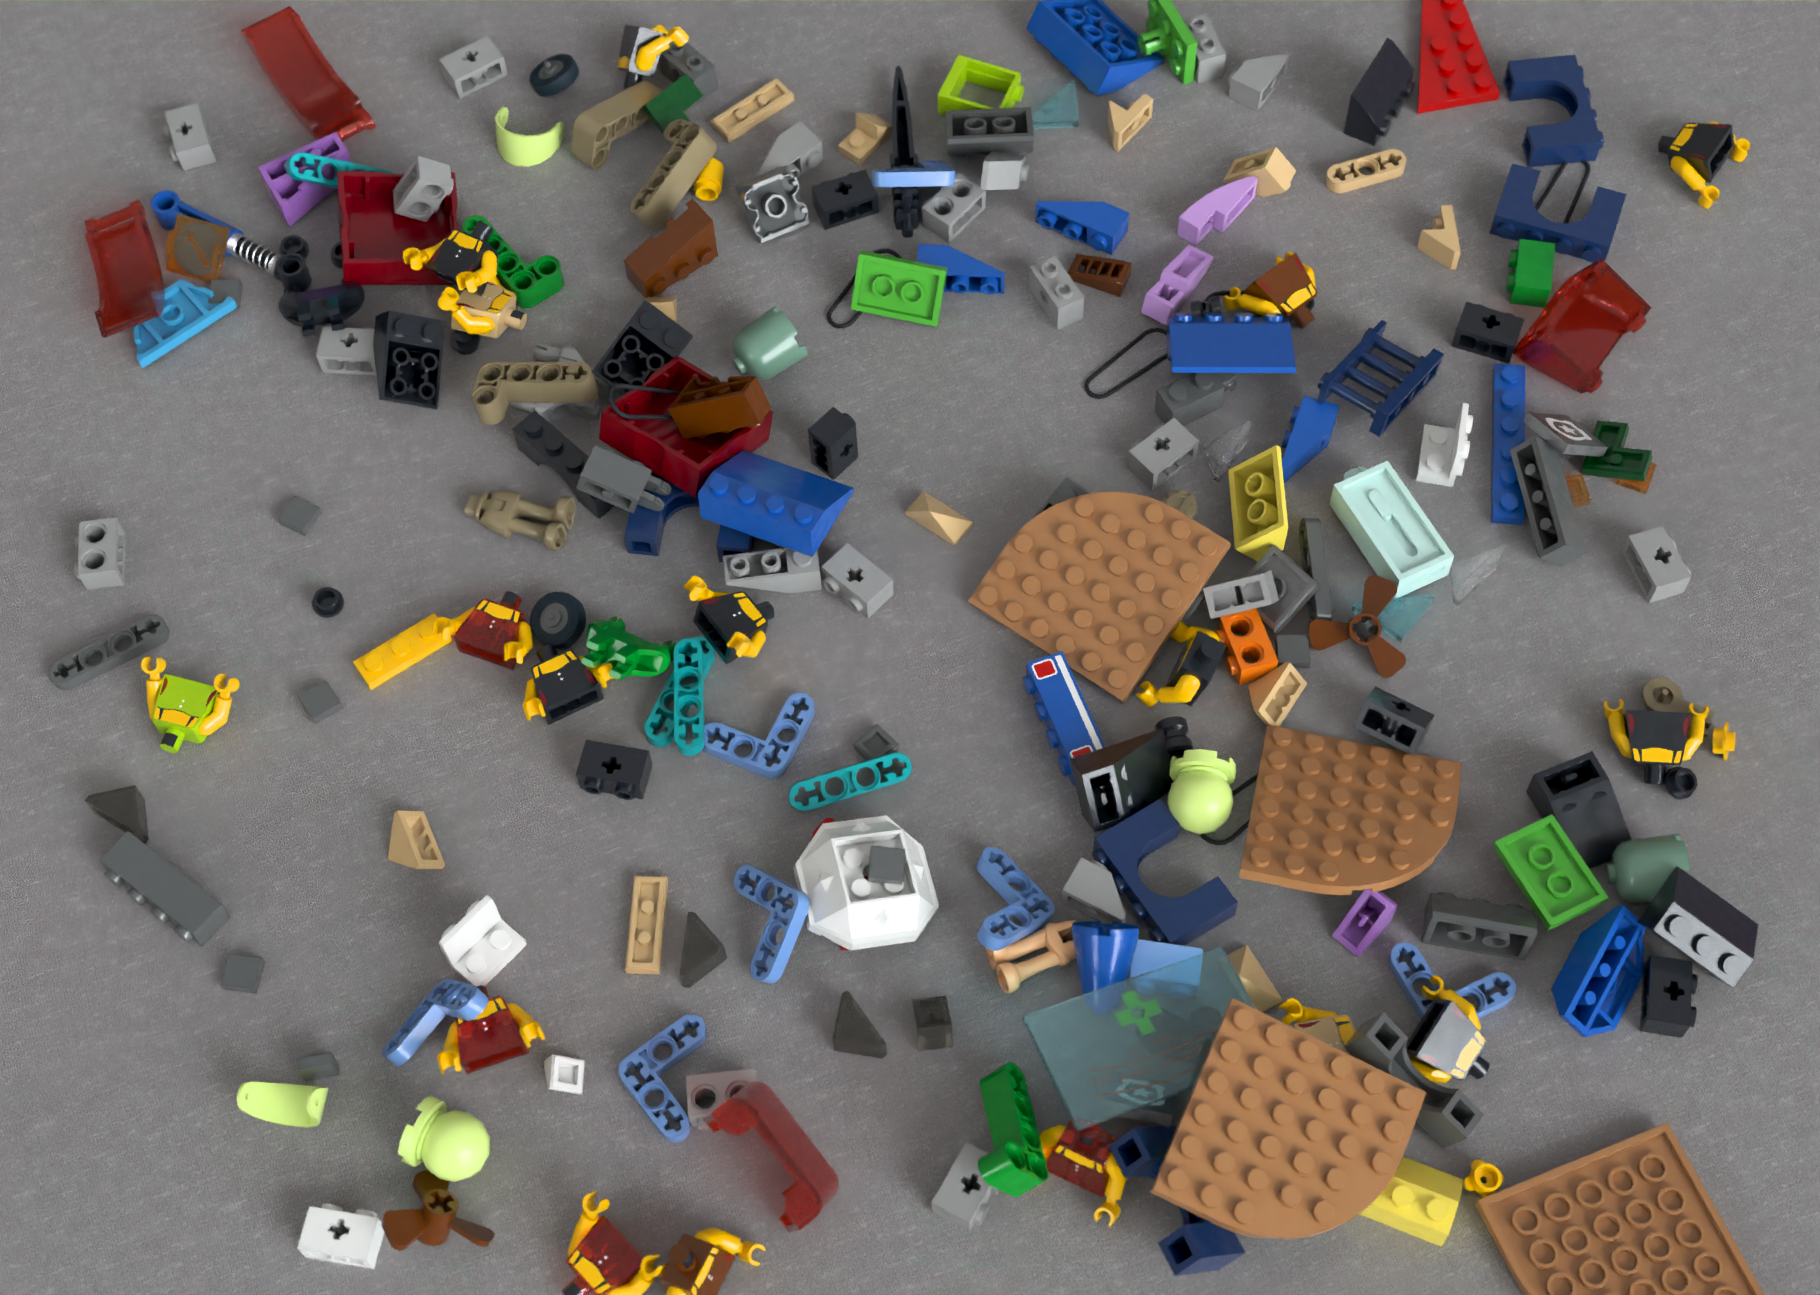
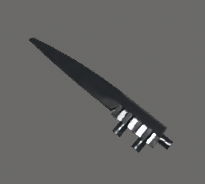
M898 65L895 68L893 85V154H890L891 169L918 168V154H914L908 95L903 72ZM892 187L895 227L897 230H902L903 237L910 238L913 236V230L917 229L920 224L918 187Z

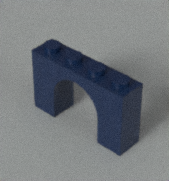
M1576 55L1508 61L1503 81L1509 102L1548 99L1561 104L1571 116L1569 120L1562 123L1527 127L1522 148L1528 167L1557 165L1563 162L1578 163L1582 160L1587 162L1596 161L1599 149L1603 148V133L1598 131L1596 110L1591 108L1590 90L1584 85L1583 68L1578 65Z
M1512 163L1493 219L1490 234L1515 241L1527 239L1555 243V252L1559 254H1566L1588 262L1604 265L1626 194L1598 186L1590 211L1583 219L1573 223L1553 222L1543 217L1533 204V194L1540 170Z
M651 474L671 486V491L668 496H662L647 489L644 490L655 497L661 498L665 505L659 512L641 505H637L634 514L629 512L624 536L628 553L658 556L666 522L679 510L688 507H699L698 496L695 498L661 476ZM720 525L716 545L719 562H723V556L752 552L755 537Z
M1159 799L1094 837L1092 856L1095 861L1103 864L1112 873L1118 894H1124L1131 903L1129 906L1134 917L1138 921L1143 920L1150 929L1148 933L1152 941L1185 946L1235 916L1238 902L1219 876L1181 897H1164L1152 892L1145 886L1139 876L1138 866L1146 856L1176 839L1180 825L1162 799Z
M1177 1126L1134 1127L1108 1145L1124 1178L1146 1176L1155 1180ZM1179 1206L1184 1225L1158 1242L1174 1276L1218 1271L1245 1253L1235 1232L1215 1225Z

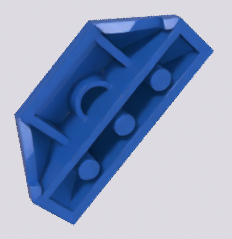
M1624 905L1616 906L1579 935L1551 987L1559 1016L1582 1037L1615 1030L1644 974V944L1642 936H1645V928L1637 923L1639 919Z

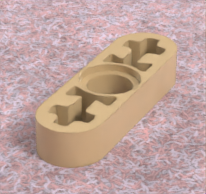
M1389 149L1335 164L1328 169L1326 186L1334 193H1345L1398 178L1404 173L1406 156L1399 150ZM1367 167L1372 169L1374 173L1363 175L1359 172V169Z

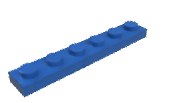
M1495 363L1493 368L1491 523L1522 525L1524 521V499L1510 453L1512 448L1525 442V424L1523 422L1525 418V366Z

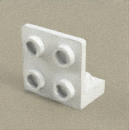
M1469 403L1462 404L1455 429L1424 424L1416 481L1453 487L1456 475L1462 476L1465 459L1468 457L1470 441H1467L1473 423V415H1468Z
M488 895L481 901L474 902L468 908L466 916L457 924L449 926L439 941V945L450 967L469 984L482 986L483 988L527 945L525 939L501 919L493 899Z

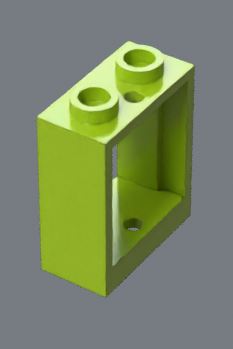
M958 55L938 93V114L946 116V111L995 109L958 98L966 82L1006 93L999 108H1014L1015 102H1020L1024 93V86L1021 85V73Z

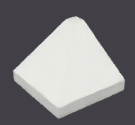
M554 1054L544 1060L548 1089L582 1094L585 1060Z

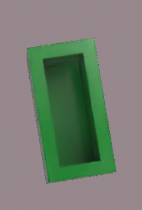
M1519 239L1517 249L1511 250L1508 267L1513 268V273L1508 274L1506 291H1511V304L1539 308L1546 307L1552 285L1555 243Z

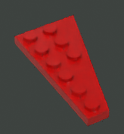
M1421 0L1417 114L1498 100L1500 95L1499 88L1463 0Z

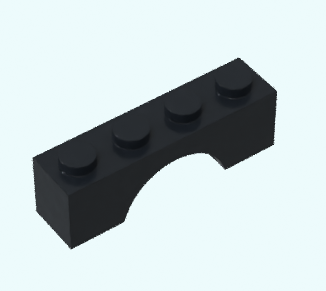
M533 411L512 429L518 449L537 466L544 463L556 471L571 488L578 501L598 519L615 506L576 489L589 456L538 412Z

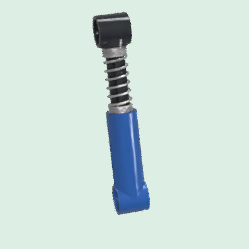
M163 190L155 194L151 199L152 209L163 229L181 232L186 226L193 223L206 224L219 235L224 255L236 256L243 261H247L249 264H253L255 267H259L261 270H266L267 273L282 282L284 289L289 284L290 290H292V284H297L302 288L303 292L310 287L312 279L301 255L296 253L277 254L276 251L271 252L269 248L264 249L263 245L258 246L256 241L252 242L250 238L246 239L241 230L181 201L178 194L174 191ZM188 230L187 236L195 239L194 237L200 235Z

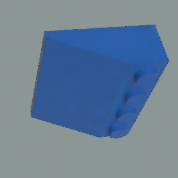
M1040 0L1026 27L1038 43L1043 44L1055 59L1061 61L1069 69V72L1079 78L1087 86V89L1095 95L1114 93L1161 65L1164 61V58L1157 51L1147 56L1142 55L1137 43L1138 34L1101 0Z
M1175 313L1174 317H1167L1166 353L1172 373H1295L1296 371L1291 325L1288 318L1283 317V314L1266 313L1265 317H1253L1251 313H1236L1235 317H1223L1221 313H1205L1204 317H1192L1191 313Z
M743 450L712 471L698 492L701 518L813 557L853 494L854 488Z

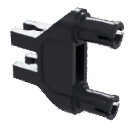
M343 277L341 285L304 292L297 284H292V290H290L289 284L285 287L284 295L279 300V310L287 321L302 327L304 337L316 335V326L331 323L332 331L343 330L345 328V320L358 312L362 307L365 292L363 287L356 282H343Z

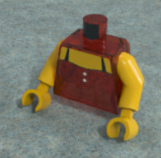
M510 591L504 593L500 603L482 599L477 606H473L455 618L437 617L433 623L432 634L442 633V639L445 641H449L451 635H454L459 652L511 670L515 668L516 662L522 664L523 657L533 648L531 627L526 623L523 612L518 610L522 599Z
M476 986L489 998L485 986ZM503 996L491 998L485 1009L473 1020L465 1021L456 1018V1021L450 1025L443 1051L437 1056L440 1072L445 1074V1069L450 1066H455L456 1072L461 1071V1062L464 1070L469 1074L530 1053L529 1047H531L530 1041L536 1037H541L543 1041L545 1039L544 1033L539 1023L534 1021L533 1017L517 1004H506Z
M1075 1117L1070 1118L1066 1126L1056 1125L1045 1129L1040 1134V1141L1048 1172L1100 1197L1107 1196L1106 1201L1095 1210L1094 1219L1098 1222L1103 1212L1106 1211L1110 1215L1108 1225L1110 1227L1120 1215V1207L1116 1202L1121 1200L1127 1177L1124 1178L1108 1146L1117 1138L1101 1130L1098 1122L1094 1120L1082 1121Z
M594 1191L587 1194L582 1201L584 1211L574 1228L567 1251L568 1259L566 1263L576 1277L561 1292L563 1295H589L590 1293L593 1295H642L654 1282V1277L661 1276L666 1265L655 1269L654 1263L660 1257L659 1254L647 1255L643 1258L604 1215L599 1218L598 1213L607 1210L610 1205L607 1198L601 1200L597 1207L594 1203V1198L598 1192Z

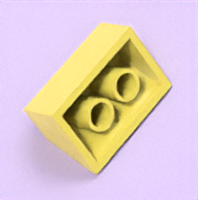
M1275 445L1228 470L1235 550L1257 562L1273 544L1283 551L1288 531L1281 449Z
M1403 1156L1396 1173L1387 1187L1359 1215L1442 1247L1450 1233L1459 1205L1463 1179Z

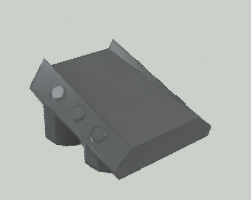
M788 166L776 167L771 171L739 182L735 186L758 243H763L810 224L807 207L803 204L798 193L799 184L797 178L791 175Z

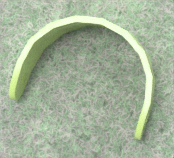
M503 106L497 112L495 117L498 153L506 162L514 166L523 167L537 165L550 158L560 146L565 133V124L563 122H558L551 130L539 135H520L504 129L509 116L508 108Z
M244 1082L238 1089L237 1105L243 1112L267 1122L294 1127H314L320 1124L328 1088L298 1084Z

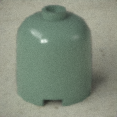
M774 306L735 335L733 351L736 357L732 359V362L740 374L747 372L749 376H756L758 381H767L806 358L808 352L804 344L799 347L794 339L798 332L791 321L782 311L778 312L777 307Z
M1680 834L1632 839L1620 843L1612 854V864H1606L1608 884H1614L1618 895L1629 903H1651L1676 866L1684 871H1690L1685 841L1680 840Z

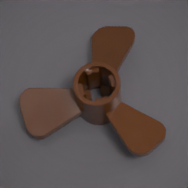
M1369 576L1364 583L1361 613L1353 615L1347 623L1321 619L1311 621L1308 626L1311 647L1321 651L1351 639L1354 643L1367 645L1380 676L1384 678L1393 676L1404 667L1406 658L1402 652L1380 637L1382 628L1377 617L1396 595V584L1380 576ZM1368 620L1372 624L1368 628L1371 635L1365 639L1364 635L1356 634L1357 626L1355 624L1359 621L1365 623Z
M429 1170L416 1174L412 1183L415 1192L422 1202L420 1209L388 1210L385 1212L381 1223L390 1245L398 1251L405 1250L415 1240L429 1246L441 1245L446 1242L451 1229L472 1243L486 1247L493 1241L495 1233L487 1227L455 1217L459 1202L448 1191L450 1181L438 1178Z

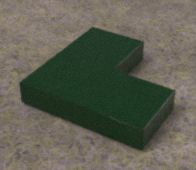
M684 74L642 108L664 135L666 127L674 120L683 119L690 121L684 114V111L700 100L703 94L690 77Z
M1598 420L1593 436L1608 448L1603 456H1586L1582 472L1583 475L1645 482L1652 460L1651 450L1624 448L1629 433L1628 423Z

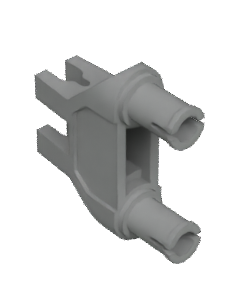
M538 342L536 345L538 348L535 347L533 353L534 361L585 363L576 348L571 346L560 349ZM594 374L598 386V394L608 396L611 386ZM598 396L586 403L510 402L511 408L531 413L536 411L548 422L560 420L574 414L597 419L601 412V406L597 405L599 401Z

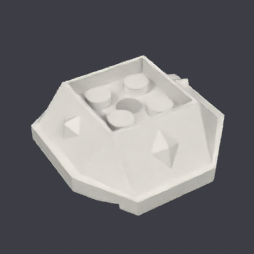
M887 815L823 823L795 863L793 869L798 889L808 895L810 902L805 918L808 930L819 936L822 934L832 942L848 950L916 941L939 908L923 846ZM872 845L905 849L904 882L902 885L870 882L864 878L869 873V856Z

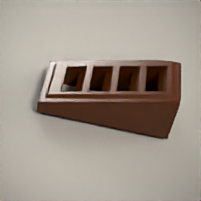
M1076 254L1067 273L1073 282L1121 297L1131 276L1132 263ZM1080 265L1086 266L1083 273L1077 272ZM1091 268L1095 269L1094 274H1089Z

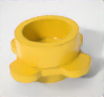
M1728 722L1724 723V728H1714L1713 754H1723V760H1728V751H1735L1736 735L1735 732L1729 731Z
M1479 1159L1474 1160L1470 1165L1471 1172L1469 1176L1463 1180L1465 1189L1467 1191H1475L1482 1198L1496 1193V1189L1499 1188L1504 1179L1502 1173L1490 1163H1484ZM1481 1178H1484L1486 1183H1482Z

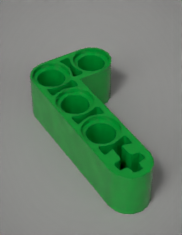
M472 215L464 220L462 229L463 232L471 234L478 221L487 224L494 230L487 243L498 252L496 277L505 289L516 295L517 306L524 309L532 308L563 288V273L560 262L556 257L545 255L526 265L483 216Z
M1009 1061L983 1077L979 1082L994 1150L978 1160V1169L987 1184L1018 1198L1048 1179V1169L1026 1079L1021 1069L1015 1063Z

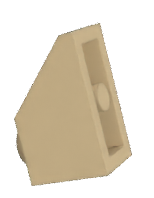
M1273 147L1235 159L1224 181L1226 184H1229L1239 179L1255 176L1258 178L1256 195L1268 197L1284 193L1290 187V182L1296 170L1278 148Z

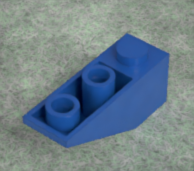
M1037 201L1035 222L1046 229H1052L1064 234L1072 240L1085 243L1097 251H1103L1112 255L1128 231L1129 212L1105 202Z
M918 244L917 262L948 268L944 291L1004 294V272L948 245Z
M1304 396L1300 407L1294 406L1290 418V423L1294 424L1292 431L1286 430L1281 446L1286 449L1284 455H1281L1284 483L1328 446L1336 423L1339 405L1326 401L1320 404L1317 402V399Z

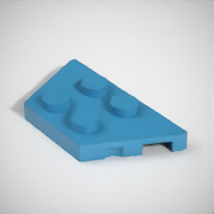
M180 279L131 310L132 323L135 328L133 331L134 341L137 344L138 353L136 358L142 368L146 367L236 309L237 304L235 300L227 296L222 303L208 304V298H212L214 295L212 290L195 287L192 283Z

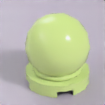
M1203 749L1184 751V756L1179 759L1173 756L1170 762L1169 775L1174 782L1171 785L1167 799L1168 809L1179 822V826L1185 831L1196 834L1215 832L1227 822L1234 801L1229 785L1234 783L1235 762L1230 757L1226 762L1217 758L1216 751Z
M433 1096L426 1097L416 1108L422 1112L414 1126L407 1124L402 1134L398 1149V1155L403 1157L401 1161L413 1167L423 1162L427 1170L442 1180L456 1182L472 1177L481 1170L490 1153V1137L483 1123L468 1112L459 1110L447 1112L444 1101Z

